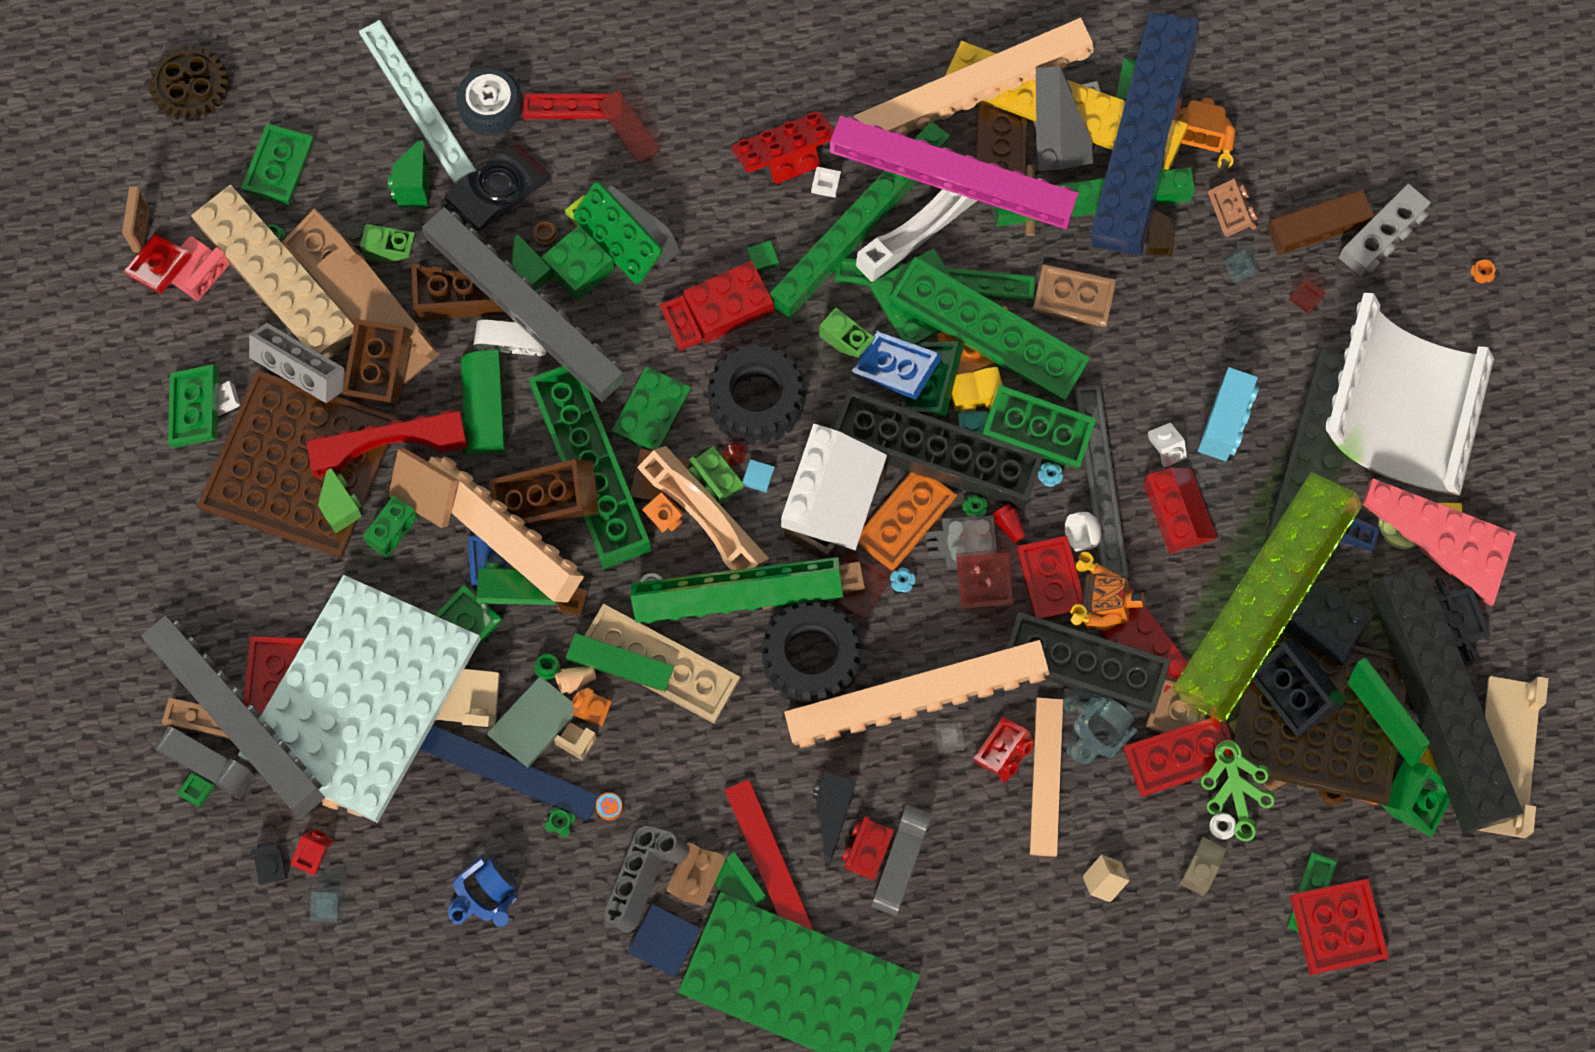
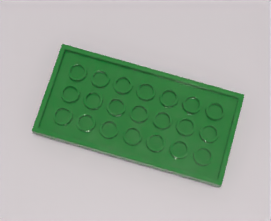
M720 892L678 993L817 1052H890L920 975Z

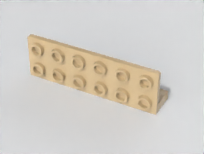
M464 669L436 720L462 722L463 725L483 727L495 725L500 673Z
M1492 676L1487 680L1484 716L1523 814L1508 822L1483 828L1479 831L1519 838H1527L1534 833L1536 806L1530 805L1538 713L1539 709L1546 704L1548 678L1537 677L1531 683Z

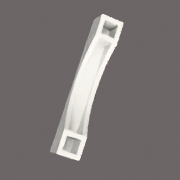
M942 189L929 204L902 226L888 234L875 238L861 249L857 255L856 267L871 282L876 281L977 200Z

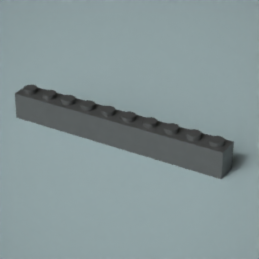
M445 207L441 209L422 227L425 238L594 396L603 402L624 382L622 367L615 360L610 361L604 356V350L598 344L594 343L592 345L586 339L587 335L578 326L574 328L569 323L568 317L561 310L556 311L552 308L550 300L544 294L538 295L533 290L534 287L531 282L525 277L520 278L515 273V268L508 261L505 260L503 262L498 258L497 251L490 244L484 245L474 229H467L462 224L463 221L455 212L450 213Z
M166 615L162 617L141 637L288 807L302 819L325 798L319 790L323 785L313 774L308 777L304 773L307 767L297 756L292 759L288 755L292 750L282 739L276 741L272 737L276 734L273 728L266 721L263 724L258 721V718L261 716L251 704L247 707L242 702L246 699L236 687L232 690L227 684L231 681L221 670L217 673L213 669L216 665L215 662L206 653L201 656L198 652L201 646L192 636L187 639L183 635L186 629L176 619L172 623Z

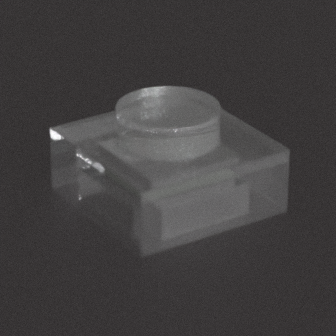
M962 723L935 725L938 753L963 751L965 749Z

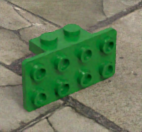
M601 182L594 183L575 211L574 219L613 259L633 283H642L663 253V248Z

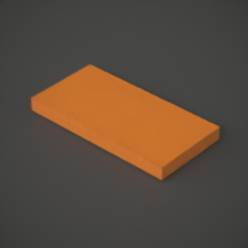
M910 472L863 527L858 546L890 571H895L923 538L925 533L929 531L955 500L957 494L937 480Z

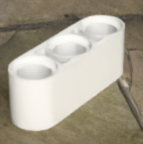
M477 321L473 345L477 350L485 351L487 349L499 350L502 353H510L512 351L513 354L535 355L537 353V356L546 355V350L516 322Z

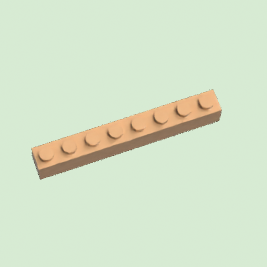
M445 456L443 458L431 457L428 461L429 463L458 479L451 513L552 601L569 602L584 577L576 570L577 566L573 562L559 556L560 552L558 549L545 544L541 540L542 536L539 533L525 527V522L520 517L511 515L507 511L505 504L489 496L490 492L486 488L476 485L471 475L457 469V464L452 459Z

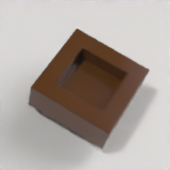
M577 588L569 602H557L556 611L582 617L588 590Z

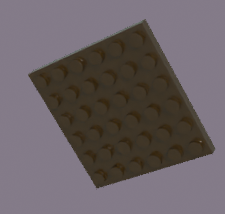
M1256 623L1234 735V742L1241 747L1242 756L1257 766H1266L1270 770L1268 779L1387 805L1390 798L1397 748L1349 686L1348 681L1357 662L1365 658L1404 707L1407 689L1394 655L1355 645L1348 658L1341 665L1301 642L1347 701L1329 718L1297 737L1249 677V674L1283 642L1298 639L1279 628ZM1238 767L1239 772L1249 774L1245 770ZM1257 771L1258 776L1265 777L1263 771Z

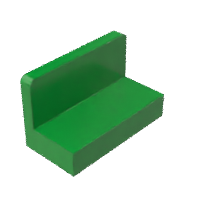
M734 852L726 857V862L722 865L715 881L719 891L753 906H758L765 901V894Z

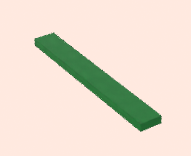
M844 258L842 263L835 269L834 282L868 286L872 283L856 267L857 259ZM897 263L894 267L888 270L881 277L887 275L888 273L896 270L897 268L905 264ZM946 268L953 279L984 297L1032 302L1034 300L1035 276Z

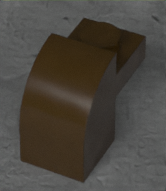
M1154 210L1146 237V255L1171 256L1174 250L1173 225L1166 215Z

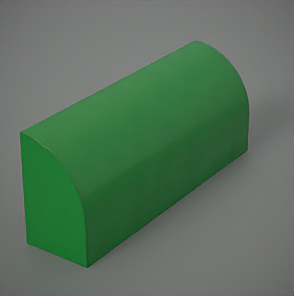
M499 350L477 351L466 354L460 360L463 426L467 443L465 456L506 453L501 357Z

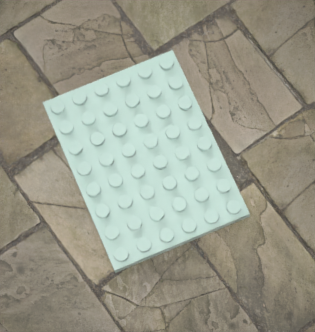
M343 575L258 721L261 724L266 721L276 732L272 737L276 741L282 739L292 750L288 755L292 759L297 756L307 767L304 773L308 777L313 774L323 785L319 790L325 796V799L378 823L481 638L473 632ZM240 751L238 756L241 759L250 763V761Z

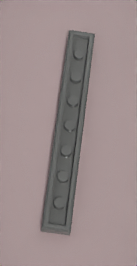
M1100 385L1075 387L1074 394L1077 412L1096 419L1084 454L1092 515L1098 519L1101 526V538L1097 544L1099 563L1106 569L1128 580L1129 575Z

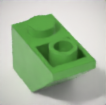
M366 224L360 248L363 256L367 259L389 263L410 257L415 233Z
M837 308L820 325L819 336L839 352L858 358L875 340V337Z
M330 468L326 471L318 506L334 532L337 533L362 517L359 511L362 505L354 493L349 496L345 490L348 484L340 473L335 475Z

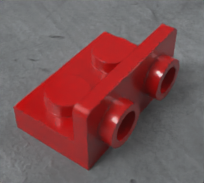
M1002 717L973 760L976 764L997 774L999 779L1006 783L1017 772L1018 765L1023 758L1031 752L1034 739L1027 729Z
M867 816L864 817L863 822L857 821L852 836L856 837L853 846L847 845L842 858L843 861H846L845 869L874 881L894 830L870 821V817Z

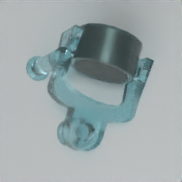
M1093 694L1088 704L1078 702L1073 697H1067L1063 701V709L1066 712L1074 711L1081 713L1074 723L1075 730L1080 739L1077 742L1070 743L1067 747L1068 756H1071L1078 763L1089 764L1097 754L1112 758L1137 732L1134 727L1130 726L1134 722L1130 712L1110 697H1101ZM1091 717L1104 729L1116 736L1111 745H1103L1091 733L1088 727V720Z

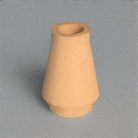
M585 666L561 669L559 673L555 674V678L562 694L566 692L570 694L587 683L596 680L594 668Z

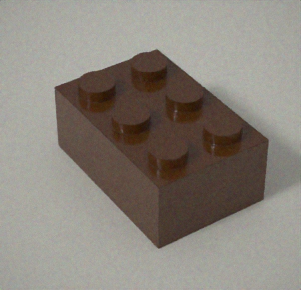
M355 319L342 394L353 398L399 405L411 344L410 336L413 330L404 326Z

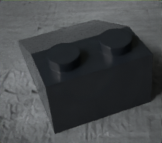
M825 771L823 779L818 777L813 798L817 799L816 810L824 863L830 867L855 792L856 781Z

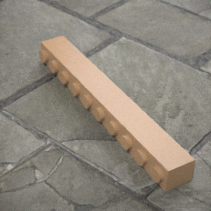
M1079 18L856 114L854 118L862 123L878 125L883 130L892 133L899 132L907 136L913 130L924 129L931 121L948 119L957 111L971 109L980 101L994 99L1001 92L1008 89L1015 90L1024 82L1036 80L1037 67L1061 65L1063 69L1067 64L1075 60L1081 61L1088 58L1093 53V42L1082 19Z
M1038 640L785 711L784 713L792 743L800 745V748L816 744L815 740L824 737L826 741L841 737L840 733L849 730L851 734L866 730L867 725L876 723V726L892 723V718L899 716L902 719L917 716V711L927 709V712L937 711L943 708L942 704L953 702V705L962 704L968 701V697L978 695L979 698L993 695V690L1004 687V691L1020 687L1019 683L1029 680L1030 684L1045 680V676L1049 675V670L1041 642Z

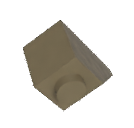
M1202 837L1179 884L1204 896L1220 868L1227 849Z

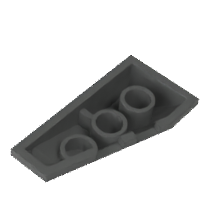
M1061 65L1036 68V140L1039 171L1066 169L1094 163L1092 137L1089 130L1086 129L1081 111L1077 108L1072 96V90Z

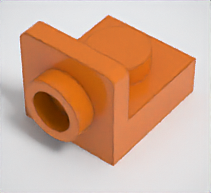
M590 688L577 692L572 701V706L574 707L572 715L597 726H603L612 701L594 694V690Z

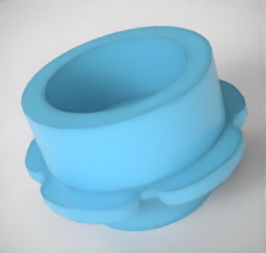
M1044 463L1041 466V470L1038 471V478L1045 486L1052 487L1062 481V468L1056 463ZM1052 472L1053 476H1049L1048 473Z
M899 568L898 571H893L890 576L892 588L895 591L904 593L912 589V585L915 584L916 580L915 575L910 573V570L907 568Z

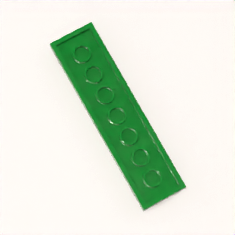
M917 257L913 259L889 299L893 304L1062 402H1065L1090 359L1088 356Z

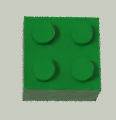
M577 226L542 256V260L551 268L553 278L577 302L614 271L613 259L580 226Z

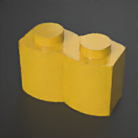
M998 367L956 375L951 395L955 412H974L977 407L983 406L989 409L996 387L999 385L1003 386Z

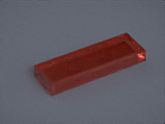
M619 90L598 102V107L639 165L660 152L659 147Z

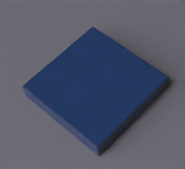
M652 904L627 953L676 978L700 932V928Z

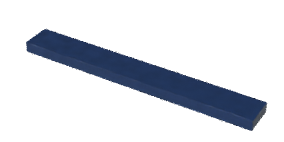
M432 725L419 750L553 807H558L567 813L570 812L586 821H590L596 808L597 799L600 797L529 766L527 768L521 762Z

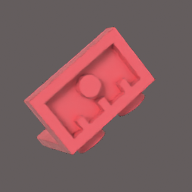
M190 236L181 248L187 250L192 257L171 283L198 302L230 263L223 251L217 247L212 251L193 236Z

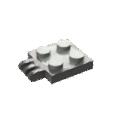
M993 515L942 519V531L925 533V539H936V541L927 542L926 549H937V551L927 552V559L945 558L946 570L998 566Z

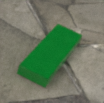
M1311 852L1298 893L1329 887L1337 861ZM1292 909L1287 928L1298 932Z

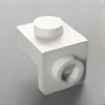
M1171 422L1148 432L1149 440L1160 453L1161 463L1164 467L1187 458L1185 441Z

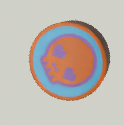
M614 793L602 794L596 802L598 815L608 821L618 818L623 810L620 797Z

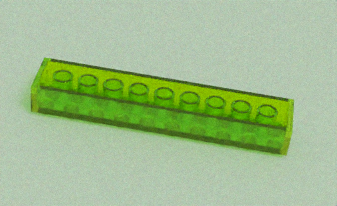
M1313 472L1309 474L1172 689L1180 700L1223 723L1226 721L1361 509L1362 503L1356 492Z

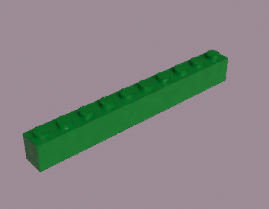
M931 121L914 140H924L932 146L948 148L950 135ZM884 171L770 292L774 308L789 320L835 271L843 259L847 258L918 181Z

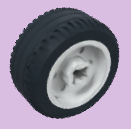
M490 67L477 69L463 79L457 90L456 101L460 117L468 128L478 134L489 136L502 134L513 127L521 116L523 102L519 85L509 73L501 69Z

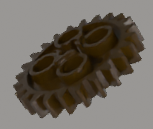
M190 44L188 50L185 51L181 45L179 52L176 53L171 48V56L168 57L162 54L161 56L164 61L154 62L158 69H150L153 77L148 78L150 84L148 90L152 95L153 102L157 103L156 105L160 111L164 110L166 116H170L173 113L175 120H178L183 115L187 122L190 115H193L197 121L198 114L200 113L208 117V109L216 112L214 104L222 105L223 102L220 96L227 97L228 95L225 88H229L230 85L227 80L229 75L225 71L226 67L223 62L220 63L221 60L218 55L213 57L210 49L204 53L203 47L200 46L195 51L192 44ZM197 68H203L201 71L195 72ZM173 73H179L175 77H170ZM202 89H208L204 93H199ZM183 94L182 97L175 99V96Z

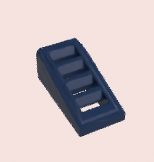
M1333 509L1329 512L1323 536L1373 552L1380 527L1338 509ZM1345 523L1349 524L1346 534L1343 533ZM1355 527H1359L1357 537L1355 538L1353 537ZM1365 530H1368L1367 541L1364 542L1362 541Z

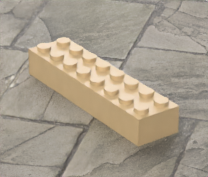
M231 184L191 215L198 227L218 249L225 253L230 264L297 341L328 359L333 358L351 343L354 325Z

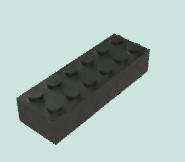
M1021 612L1018 613L1007 649L1040 640L1049 670V675L1045 676L1046 680L1105 699L1109 698L1115 702L1155 714L1171 660Z

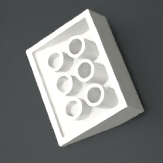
M813 424L781 517V527L856 550L887 455L837 430Z

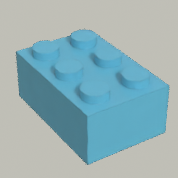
M1228 367L1197 452L1223 461H1227L1230 454L1235 455L1244 434L1245 424H1247L1251 414L1250 409L1259 390V387L1255 386L1258 377Z

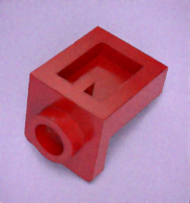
M308 831L301 836L290 865L313 876L316 875L327 849L333 844V840L327 838V835L322 831Z

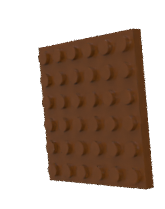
M256 370L197 508L236 523L343 558L358 520L335 533L322 514L318 503L325 476L314 477L306 441H311L314 437L320 435L336 436L339 432L346 430L353 432L362 431L365 427L371 425L387 426L390 422L397 421L399 418L339 397H334L325 403L288 380ZM390 444L373 448L361 454L340 473L348 484L345 490L349 496L354 493L362 505L359 508L360 514Z

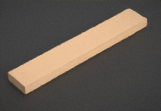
M1036 699L1030 855L1057 856L1063 699Z

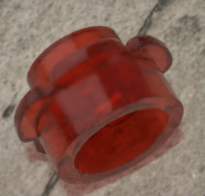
M730 443L724 448L722 457L729 466H737L746 459V448L737 443Z

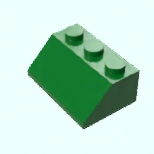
M485 562V566H480L477 603L557 604V601H552L512 565L511 567H501L500 562Z

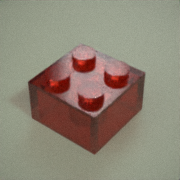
M1007 549L955 553L961 609L1013 604L1009 552Z

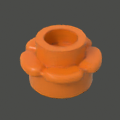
M1489 260L1477 261L1476 265H1473L1471 268V275L1475 277L1474 279L1478 283H1489L1495 278V266Z

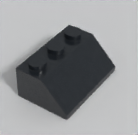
M1299 640L1283 642L1249 674V677L1297 737L1329 718L1347 701Z

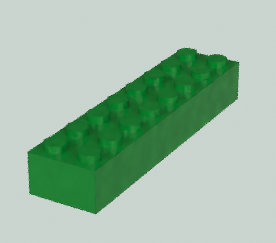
M563 366L529 378L532 393L560 463L573 459L593 462L599 513L582 518L602 569L650 552V541L588 389Z

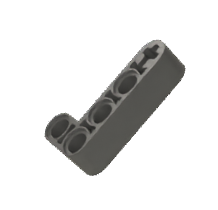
M609 185L606 188L663 248V253L656 261L659 265L657 267L662 269L680 252L672 232L649 212L615 187Z
M171 726L167 727L154 747L162 755L186 769L189 768L191 772L193 771L207 781H211L212 784L230 795L234 794V797L239 800L242 799L255 779L253 773L240 763L224 758Z
M906 805L871 906L872 908L897 916L932 813Z
M650 826L638 829L604 913L606 922L624 933L634 930L639 922L662 860L672 863L683 862L689 854L688 844L669 831Z

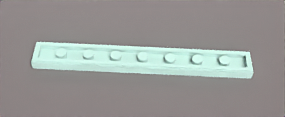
M378 20L359 30L360 36L453 183L456 185L467 174L475 172L476 170L382 22Z

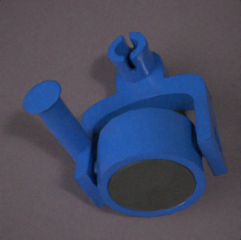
M481 854L455 878L453 885L458 897L450 903L448 908V916L450 920H453V924L463 923L474 913L486 921L493 918L496 926L504 927L509 922V916L507 915L509 905L518 896V892L515 890L517 884L509 871L497 859L491 857L485 862L486 857ZM474 872L477 881L485 892L499 903L494 908H488L479 903L469 892L464 879ZM455 911H463V913L457 914Z

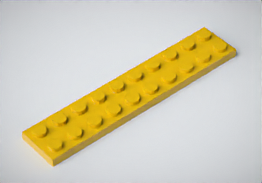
M961 41L945 76L991 57L996 53ZM1036 80L1024 82L1015 90L1008 89L1001 92L994 99L983 100L993 104L995 107L1036 122ZM1067 80L1077 108L1081 111L1086 129L1089 130L1092 137V143L1113 150L1126 101ZM1178 120L1176 122L1165 170H1169L1188 129L1187 123Z

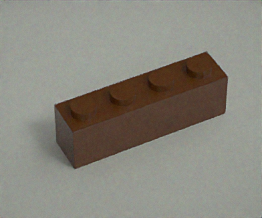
M1363 190L1355 193L1354 191H1348L1342 194L1340 198L1334 200L1327 198L1320 201L1316 206L1310 208L1303 206L1288 215L1284 213L1272 218L1267 231L1279 256L1363 228L1374 218V214Z

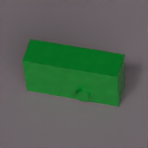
M999 385L995 389L980 434L1042 454L1044 459L1078 469L1081 466L1096 419Z

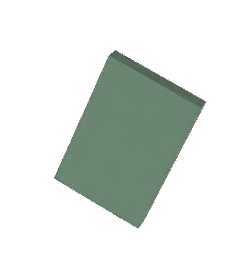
M539 677L489 730L488 736L529 768L575 717L572 715L574 708L572 701L545 679Z

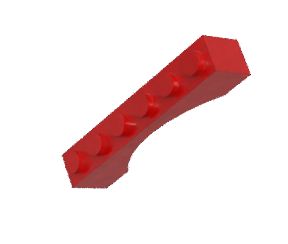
M453 410L443 411L440 415L433 417L428 415L418 416L413 421L408 422L397 420L382 427L371 425L357 432L346 430L331 437L320 435L314 437L311 441H306L311 470L315 478L325 476L326 471L330 468L335 474H339L361 454L386 444L415 443L431 447L441 453L467 448L460 411L455 412Z

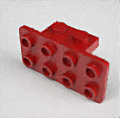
M813 112L795 121L786 122L772 130L763 131L761 134L749 139L740 140L732 145L731 148L746 172H753L768 166L771 178L776 185L814 170L816 167H820L816 146L829 142L834 129L821 112Z

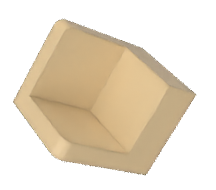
M569 723L562 735H557L554 741L557 746L583 761L597 738L596 734L588 728L583 730L573 723Z
M1101 855L1083 875L1090 895L1111 902L1130 881L1122 862Z

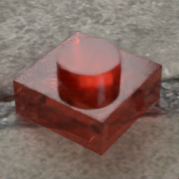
M1305 279L1289 300L1307 314H1310L1326 293L1308 279Z

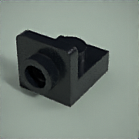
M264 842L258 844L256 849L251 850L260 885L287 879L282 850L278 844Z

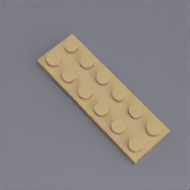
M605 604L602 605L585 634L586 637L674 666L666 692L650 687L647 688L714 724L740 681V676L641 623H636L635 620Z

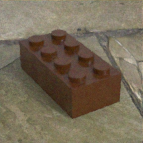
M573 459L490 480L492 498L505 504L507 511L511 515L520 517L525 522L524 526L528 529L599 513L593 462Z

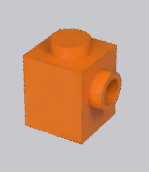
M661 492L642 509L662 532H665L667 529L671 532L683 522L680 517L685 514L671 497L664 492Z

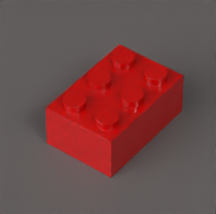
M752 261L683 291L684 299L705 344L774 313V303Z

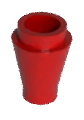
M1009 503L993 513L994 522L1009 536L1013 543L1027 536L1016 507L1013 508Z

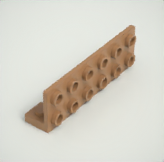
M339 235L333 240L337 248L312 268L310 273L353 325L355 319L404 326L413 330L410 336L411 344L403 385H405L436 359L440 352L351 242L342 235Z

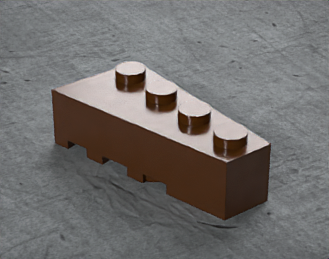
M411 263L413 311L417 321L508 315L460 270L455 272L443 270L442 267L432 266L430 268L417 263Z

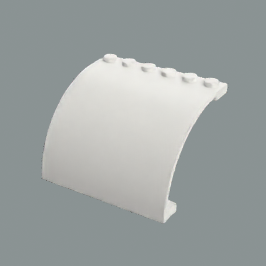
M1364 293L1362 302H1359L1357 305L1358 317L1356 324L1351 328L1350 347L1345 351V365L1343 371L1339 373V388L1337 394H1334L1332 399L1333 411L1331 417L1327 419L1326 431L1344 454L1377 474L1429 491L1460 496L1494 358L1488 347L1478 346L1477 353L1471 354L1420 339L1388 320L1379 311L1380 304L1374 293Z

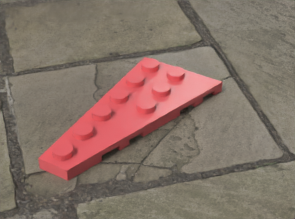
M1371 479L1362 504L1386 524H1391L1401 532V536L1406 540L1412 541L1419 547L1421 552L1450 575L1453 574L1462 581L1466 588L1472 587L1473 591L1484 599V602L1490 606L1494 605L1516 533L1376 479Z

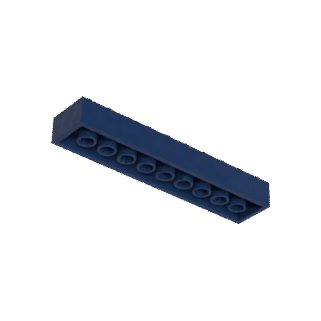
M1149 12L1091 230L1093 247L1142 256L1199 37L1198 19Z

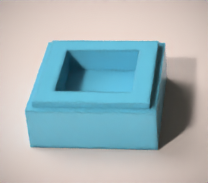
M750 460L742 483L746 487L767 493L775 467Z

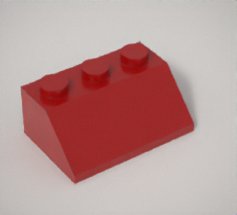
M1168 468L1146 476L1143 485L1169 554L1218 539L1192 469Z

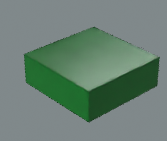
M771 241L747 248L750 261L753 262L757 272L779 266Z
M192 771L177 794L201 808L215 788V785Z

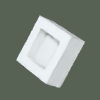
M816 167L811 193L836 198L841 171Z
M230 381L220 385L218 388V416L241 406L235 385Z

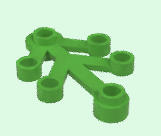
M1224 740L1216 747L1215 756L1217 761L1210 772L1203 775L1201 785L1207 790L1214 789L1219 781L1218 776L1225 767L1229 778L1216 797H1212L1209 800L1207 810L1213 815L1220 814L1224 808V802L1232 792L1239 819L1234 828V833L1239 840L1250 841L1256 835L1258 828L1255 821L1250 819L1244 792L1256 799L1263 808L1272 807L1276 801V796L1272 791H1262L1240 776L1238 767L1251 774L1257 783L1266 782L1270 776V770L1264 765L1257 766L1243 757L1242 749L1236 742ZM1225 749L1232 750L1234 755H1227ZM1257 771H1263L1265 777H1259ZM1205 778H1212L1214 784H1208ZM1263 796L1270 797L1271 802H1265ZM1211 803H1218L1220 809L1213 808ZM1243 824L1249 825L1251 830H1245Z

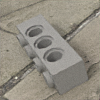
M1407 184L1343 248L1338 258L1360 277L1366 271L1372 273L1380 264L1378 259L1382 255L1388 257L1396 248L1394 243L1399 238L1404 241L1413 230L1410 227L1415 222L1420 225L1429 215L1427 209L1431 202L1410 184ZM1398 213L1406 215L1407 219L1401 218ZM1382 229L1388 230L1391 235L1384 234ZM1365 246H1371L1375 251H1369Z
M268 323L249 334V358L325 403L342 392L344 384V368Z

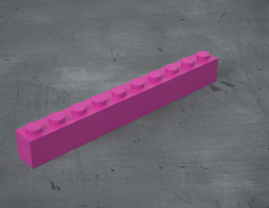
M840 116L830 140V153L1066 230L1078 197V193L1069 187H1058L1044 179L1028 177L1020 171H1009L995 163L988 164L978 161L973 156H963L954 153L949 148L935 147L927 141H917L899 132L892 133L883 130L878 125L862 123L854 117L846 118Z

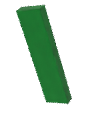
M577 633L573 637L566 656L567 660L662 692H666L674 671V666Z

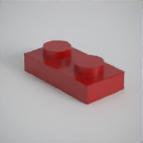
M683 295L660 304L662 314L679 351L703 342V338Z

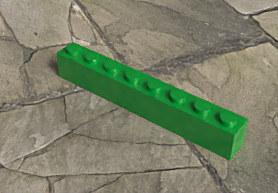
M1191 167L1163 172L1155 206L1192 200L1195 187ZM1105 179L1055 185L1058 187H1069L1078 193L1071 217L1096 214ZM993 206L996 227L1025 223L1030 220L1038 221Z
M839 557L632 583L631 601L636 623H653L664 619L678 620L688 616L703 617L713 613L728 614L737 610H757L761 607L769 606L782 607L785 604L803 601L806 604L817 600L832 601L843 597Z

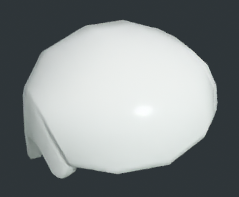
M1078 512L1067 517L1065 535L1068 536L1071 548L1074 551L1090 550L1100 542L1101 526L1098 519L1091 513Z

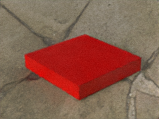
M154 234L125 269L124 273L131 279L162 294L191 259L192 255L187 250Z

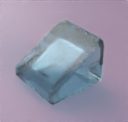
M1245 249L1223 262L1234 283L1260 273L1251 253Z
M312 891L310 921L338 923L341 896L338 893Z

